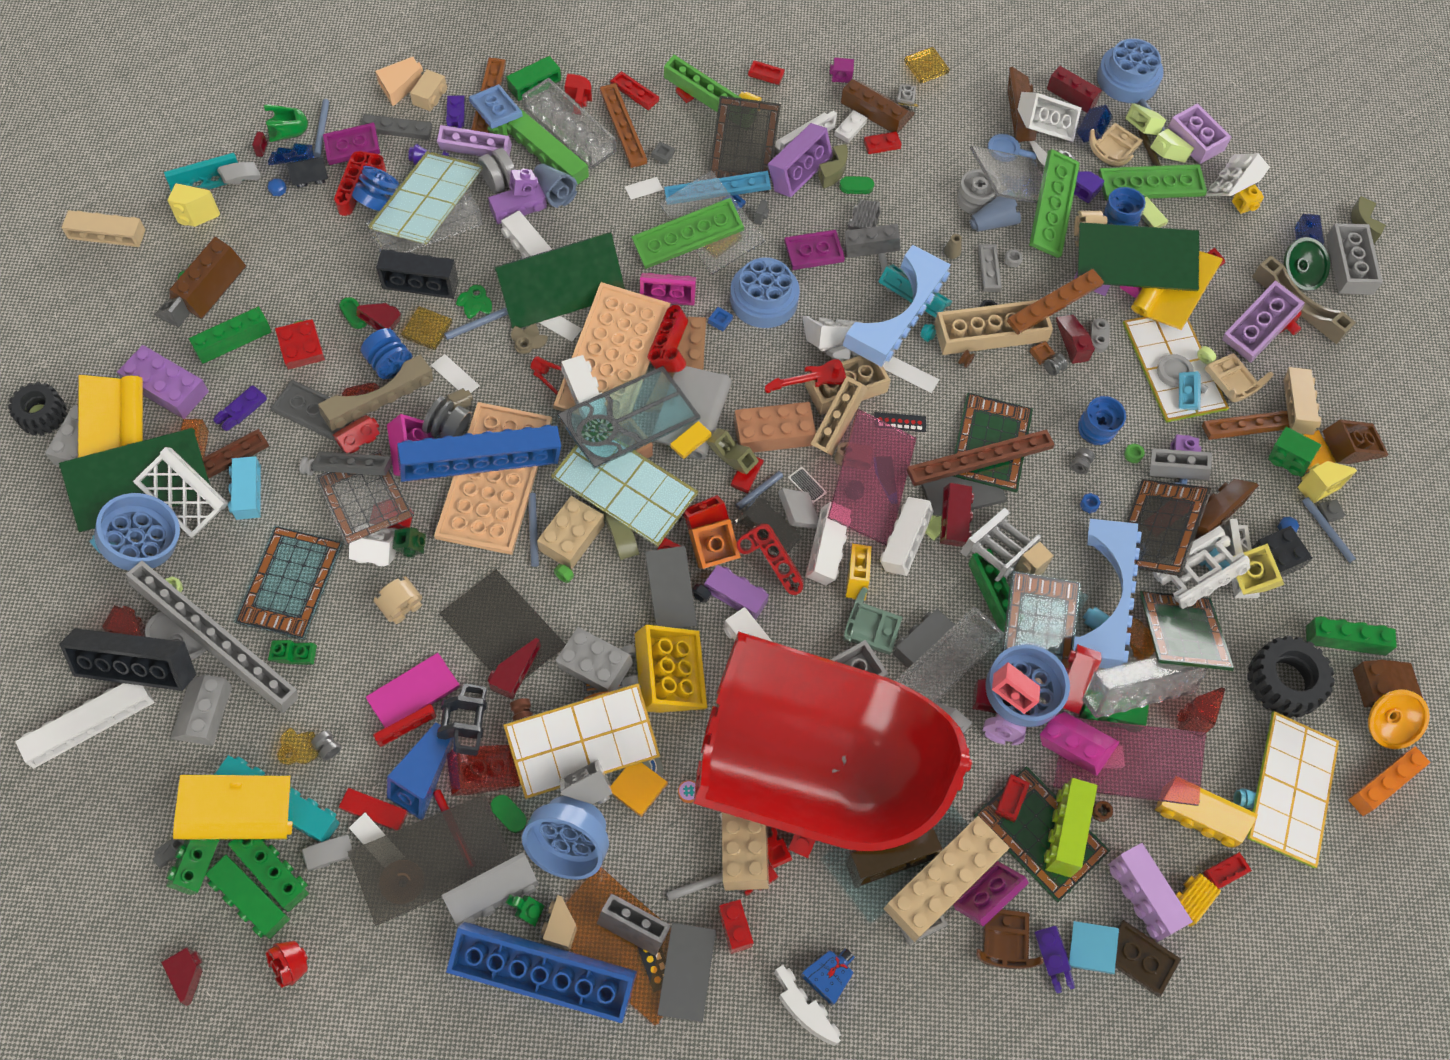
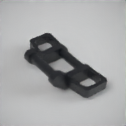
M464 684L460 695L442 701L441 709L443 712L441 724L437 730V737L444 740L453 737V750L455 753L478 755L480 741L484 732L482 728L483 715L487 709V688L485 686ZM466 692L477 693L482 695V699L467 697L464 695ZM458 709L475 711L474 725L450 723L451 712ZM458 736L476 739V745H461L458 742Z

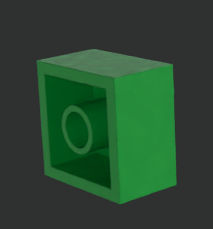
M1285 427L1276 441L1268 460L1275 466L1287 469L1292 475L1303 477L1322 444Z

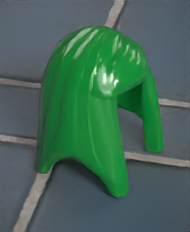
M272 104L264 105L265 111L274 112V116L266 121L269 142L299 137L307 130L308 120L301 110Z

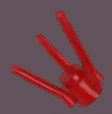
M536 356L530 366L534 370L533 375L538 377L557 395L558 391L542 374H547L550 367L562 371V366L550 363Z

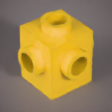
M1254 184L1237 192L1232 199V203L1239 213L1242 214L1257 210L1264 196Z

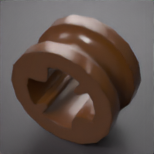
M968 349L963 353L958 362L960 365L964 364L965 368L971 364L975 357V354H970Z
M1099 801L1094 805L1092 815L1095 820L1106 822L1113 815V807L1107 801ZM1101 807L1104 808L1103 810H1107V813L1104 816L1101 815L1102 813L1098 812V810Z

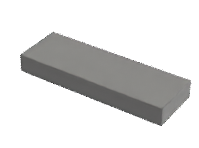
M979 244L978 254L983 292H1001L1002 285L997 245Z

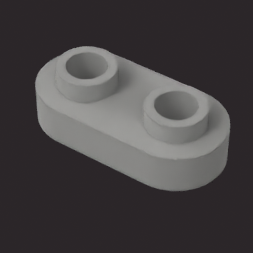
M1101 318L1095 319L1090 326V338L1095 352H1104L1109 345L1110 325Z

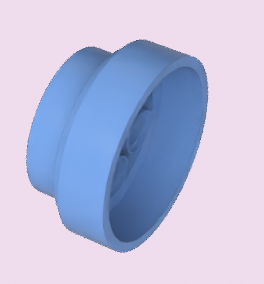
M1126 39L1109 49L1104 54L1097 71V81L1101 89L1111 98L1125 103H1138L1141 99H1145V101L1150 99L1156 93L1163 78V66L1158 50L1149 42L1141 39Z
M766 257L757 258L747 263L733 277L730 290V304L736 316L748 325L758 328L777 327L790 320L795 314L800 293L799 284L793 273L781 261Z
M129 493L113 498L102 507L97 517L94 539L100 553L118 568L130 571L140 561L145 562L151 568H155L166 562L173 554L180 534V525L174 511L162 500L147 494ZM131 539H136L139 542H133ZM110 542H115L118 545H112ZM145 553H151L154 556H148Z
M1016 645L1003 651L990 667L986 678V693L994 710L1005 720L1023 727L1040 726L1051 721L1066 704L1070 692V681L1064 665L1050 651L1035 645ZM1007 662L1016 669L1021 670L1024 675L1040 686L1039 697L1045 699L1046 704L1039 701L1037 705L1029 710L1031 715L1023 714L1013 705H1005L1003 703L1005 699L992 690L993 674ZM1035 678L1041 679L1043 684L1037 683Z
M560 796L533 812L523 831L522 844L529 858L544 871L557 877L578 880L591 877L598 872L609 848V838L606 833L605 818L593 804L567 796Z

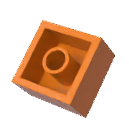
M730 519L688 530L699 569L741 558Z

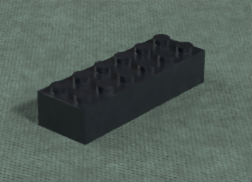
M74 628L59 643L74 677L183 691L197 675L186 644L183 641Z

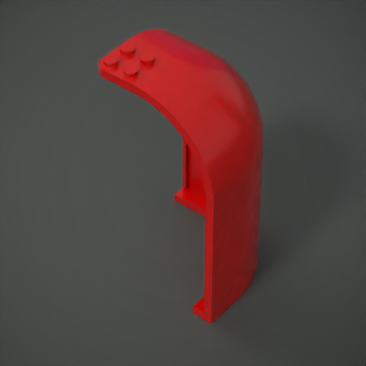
M738 631L717 690V707L712 706L700 752L703 753L702 761L699 760L693 804L840 848L857 851L886 850L907 844L919 838L941 820L950 808L957 791H961L964 784L963 777L966 772L970 771L972 759H970L969 748H967L964 734L958 724L941 707L917 691L889 678ZM846 755V763L844 764L842 757Z

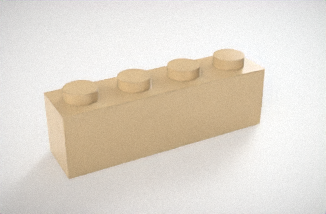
M68 210L62 225V229L68 239L140 247L145 233V228L139 218Z
M1289 367L1283 382L1290 429L1301 434L1314 435L1316 428H1319L1321 425V417L1318 415L1319 404L1316 402L1317 390L1314 389L1315 378L1312 376L1311 369Z
M846 376L811 445L831 456L834 454L868 390L864 384Z

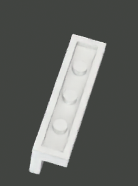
M835 111L828 114L824 112L775 141L773 150L779 154L810 123L825 127L827 131L835 128L837 113Z
M1229 519L1223 526L1225 536L1230 538V545L1226 547L1228 552L1235 556L1243 552V550H1251L1248 525H1238L1237 519ZM1239 531H1242V532H1243V539H1242V540H1241V538H1240V532H1239ZM1237 578L1232 579L1234 598H1258L1260 596L1259 593L1243 595Z

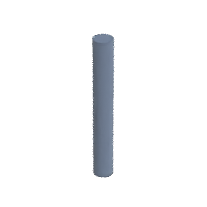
M780 471L776 472L735 504L737 509L741 510L779 481L783 474Z

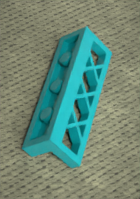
M233 152L164 172L171 192L175 184L193 186L197 181H201L202 184L195 187L209 190L227 184L223 182L217 169L221 166L238 163ZM214 176L220 177L217 181H211V178Z
M893 264L886 266L878 282L912 303L913 291L904 271ZM939 292L934 293L935 296L931 304H926L927 308L925 312L935 318L938 312H944L945 308L952 303V300Z

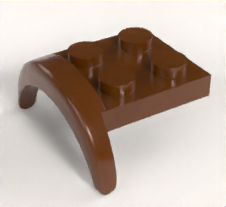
M1001 909L983 926V952L980 949H976L978 960L986 965L1005 969H1030L1043 964L1042 957L1029 959L1030 913Z

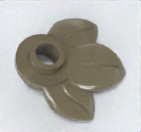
M536 324L530 325L524 330L515 326L511 332V338L515 342V350L520 354L530 353L532 349H540L548 341V336L539 335Z

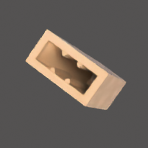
M410 57L376 71L378 83L392 106L396 105L414 88L422 76L423 68L419 62H416L414 57Z

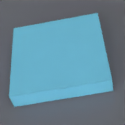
M1074 921L1069 959L1070 966L1115 974L1119 928Z

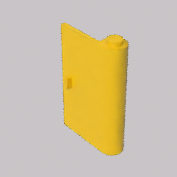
M1199 251L1198 291L1142 287L1131 309L1141 316L1182 330L1223 259Z
M78 375V458L143 441V378L139 376H124L118 379Z
M180 775L173 839H287V835H292V821H288L291 776Z

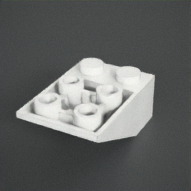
M1259 153L1234 154L1229 159L1226 167L1219 173L1215 182L1210 185L1206 196H1232L1259 182L1270 167Z

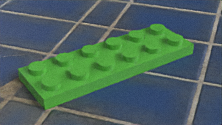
M1051 149L1047 152L1029 245L1059 258L1063 253L1080 162Z
M1200 164L1100 168L1098 172L1099 177L1104 180L1102 191L1105 200H1108L1113 190L1120 187L1133 188L1139 191L1144 198L1148 197L1149 199L1201 197L1207 193Z
M728 198L632 236V240L645 269L744 231V225L731 198Z

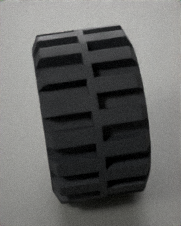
M36 382L34 385L28 383L26 387H20L19 391L13 393L14 397L10 398L11 404H8L9 413L24 432L35 436L37 433L40 436L44 435L45 432L52 433L54 428L57 430L60 427L59 424L64 422L63 417L67 416L65 402L57 391L47 383L41 384ZM35 405H44L39 411L29 413L30 409Z

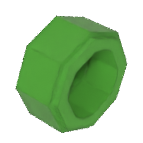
M558 564L554 569V574L565 583H569L574 577L573 571L564 564Z

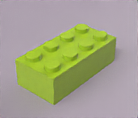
M1071 778L1067 784L1064 783L1062 789L1058 790L1056 802H1059L1058 809L1054 810L1052 822H1055L1054 829L1050 830L1048 842H1051L1050 849L1046 850L1044 862L1047 863L1045 870L1071 878L1082 868L1098 785Z

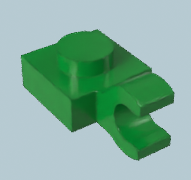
M509 894L505 902L517 909L515 917L531 926H536L545 905L526 895L520 898Z

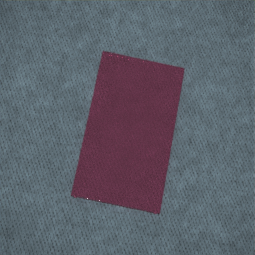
M858 409L855 414L827 518L887 546L888 538L894 531V524L897 519L908 474L907 467L910 466L916 437Z
M1079 719L1119 741V745L1097 776L1058 755L1055 780L1053 782L1054 788L1062 789L1064 783L1067 784L1071 778L1098 785L1096 793L1199 806L1207 736L1205 732Z

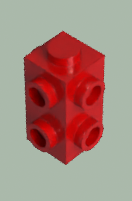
M364 415L332 435L343 452L352 454L360 449L359 446L362 444L371 443L376 439V436L380 434L377 429L379 425L374 417L371 418Z

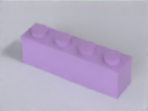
M440 125L437 139L440 150L483 156L485 154L491 156L492 151L503 148L510 157L512 146L509 136Z

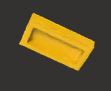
M698 421L670 444V447L684 459L708 440L712 433Z

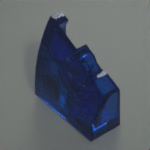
M294 143L292 149L278 147L276 152L271 153L268 165L311 159L314 157L312 145Z

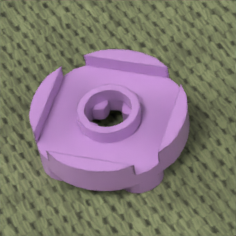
M996 714V717L985 720L983 731H985V736L996 743L1005 745V741L1012 742V745H1019L1024 742L1026 727L1015 725L1002 718L999 714Z

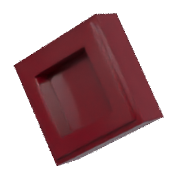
M257 131L252 146L256 156L263 157L268 143L264 133Z

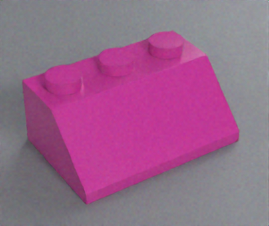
M654 273L641 274L640 294L671 304L695 305L696 277Z
M400 414L387 424L394 475L400 476L397 443L405 440L420 441L424 438L434 439L431 436V432L427 434L422 431L424 420Z
M1066 712L1055 716L1049 721L1040 734L1042 746L1095 776L1099 774L1119 745V741Z

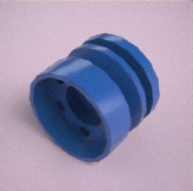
M364 166L362 169L363 174L359 176L363 183H356L352 196L361 204L382 212L391 201L388 195L395 194V189L398 188L399 182L380 169Z
M1120 187L1113 190L1109 195L1103 216H1107V224L1138 226L1145 208V198L1139 191L1133 188Z
M388 328L372 333L365 339L360 350L366 361L372 365L373 370L382 379L394 378L400 371L403 363L412 359L411 352L401 343V339L393 330Z
M1100 396L1094 398L1079 418L1078 431L1083 439L1093 445L1107 444L1123 427L1126 420V411L1123 405L1112 397Z

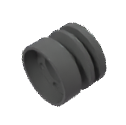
M440 396L428 410L423 422L422 431L427 434L431 432L432 437H437L440 433V438L444 436H462L470 422L472 413L460 405L453 410V401L447 402L445 397Z

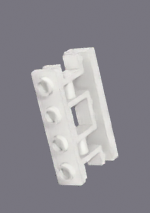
M1218 526L1189 544L1182 564V570L1186 573L1185 575L1178 578L1172 572L1154 569L1153 574L1162 585L1170 581L1176 585L1179 590L1173 593L1174 599L1184 609L1187 606L1194 605L1200 598L1209 596L1220 586L1227 585L1238 575L1245 574L1250 569V560L1243 552L1234 557L1228 552L1226 547L1230 545V538L1225 536V531ZM1216 548L1220 554L1212 557L1208 552ZM1165 558L1159 563L1170 565L1172 560ZM1226 559L1230 566L1222 570L1219 563ZM1206 560L1213 570L1198 577L1191 568ZM1192 580L1196 586L1188 590L1184 584Z

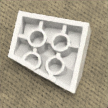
M803 316L806 340L818 347L820 351H827L836 346L843 345L846 333L855 322L862 323L860 321L837 319L835 323L831 319L819 317V321H815L809 318V316Z

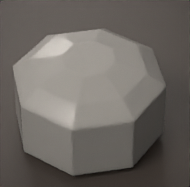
M1009 250L1004 257L1005 264L1009 267H1018L1023 260L1022 253L1018 250Z

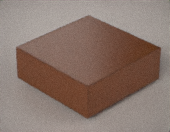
M1046 341L1032 347L1029 351L1039 365L1043 364L1045 360L1051 359L1055 354Z

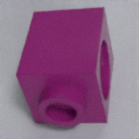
M834 57L833 64H830L829 68L832 82L849 83L854 72V59Z

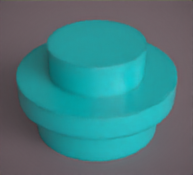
M924 325L920 334L924 341L929 342L934 339L936 335L935 325Z

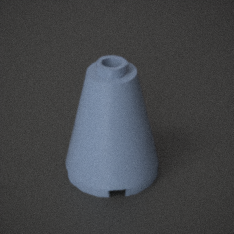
M539 164L535 167L533 173L538 178V182L551 206L559 208L558 206H566L573 201L577 194L576 185L578 186L574 177L546 164Z
M1010 191L1003 192L971 215L969 222L972 229L980 232L1021 223L1020 211H1016V206L1018 205Z

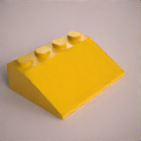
M645 625L634 633L638 682L647 712L664 713L707 709L699 631Z

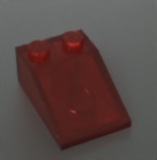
M509 745L480 746L476 756L455 753L453 749L447 754L451 796L474 795L521 786Z

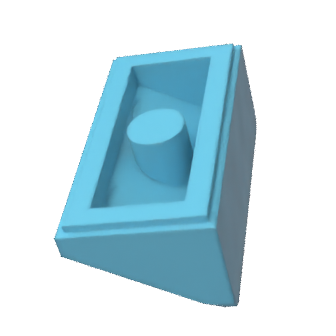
M1198 371L1179 373V409L1201 410V375Z

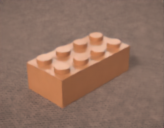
M810 402L735 410L734 413L738 445L750 447L753 453L813 446L811 442L816 434Z

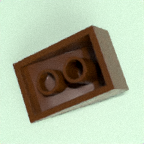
M1340 419L1322 431L1325 436L1324 440L1329 445L1337 463L1353 464L1384 458L1389 455L1373 423Z
M1391 660L1362 661L1352 670L1364 708L1373 707L1380 697L1394 690H1409L1423 698L1411 663Z

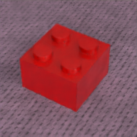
M313 319L275 328L284 363L288 370L325 360Z

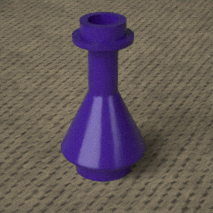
M418 144L409 148V161H413L414 165L420 164L427 154L449 159V153H446V151H443L442 154L431 153Z

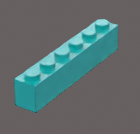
M228 755L214 775L264 776L266 773L256 766L253 769L246 766L248 762L239 756L234 759ZM290 787L288 821H292V827L319 843L329 840L340 824L335 818L337 814L328 808L323 811L318 808L319 804L309 797L307 800L301 798V793Z

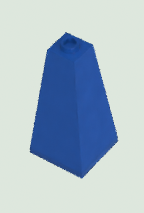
M435 723L387 776V799L407 810L421 821L425 817L453 741V737L446 740L437 737V730L440 727L438 723Z

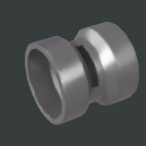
M1087 448L1077 449L1075 458L1070 464L1071 469L1079 474H1087L1095 454Z
M329 730L319 733L311 742L315 749H319V755L325 761L333 758L341 751V746L338 742H334L333 735Z

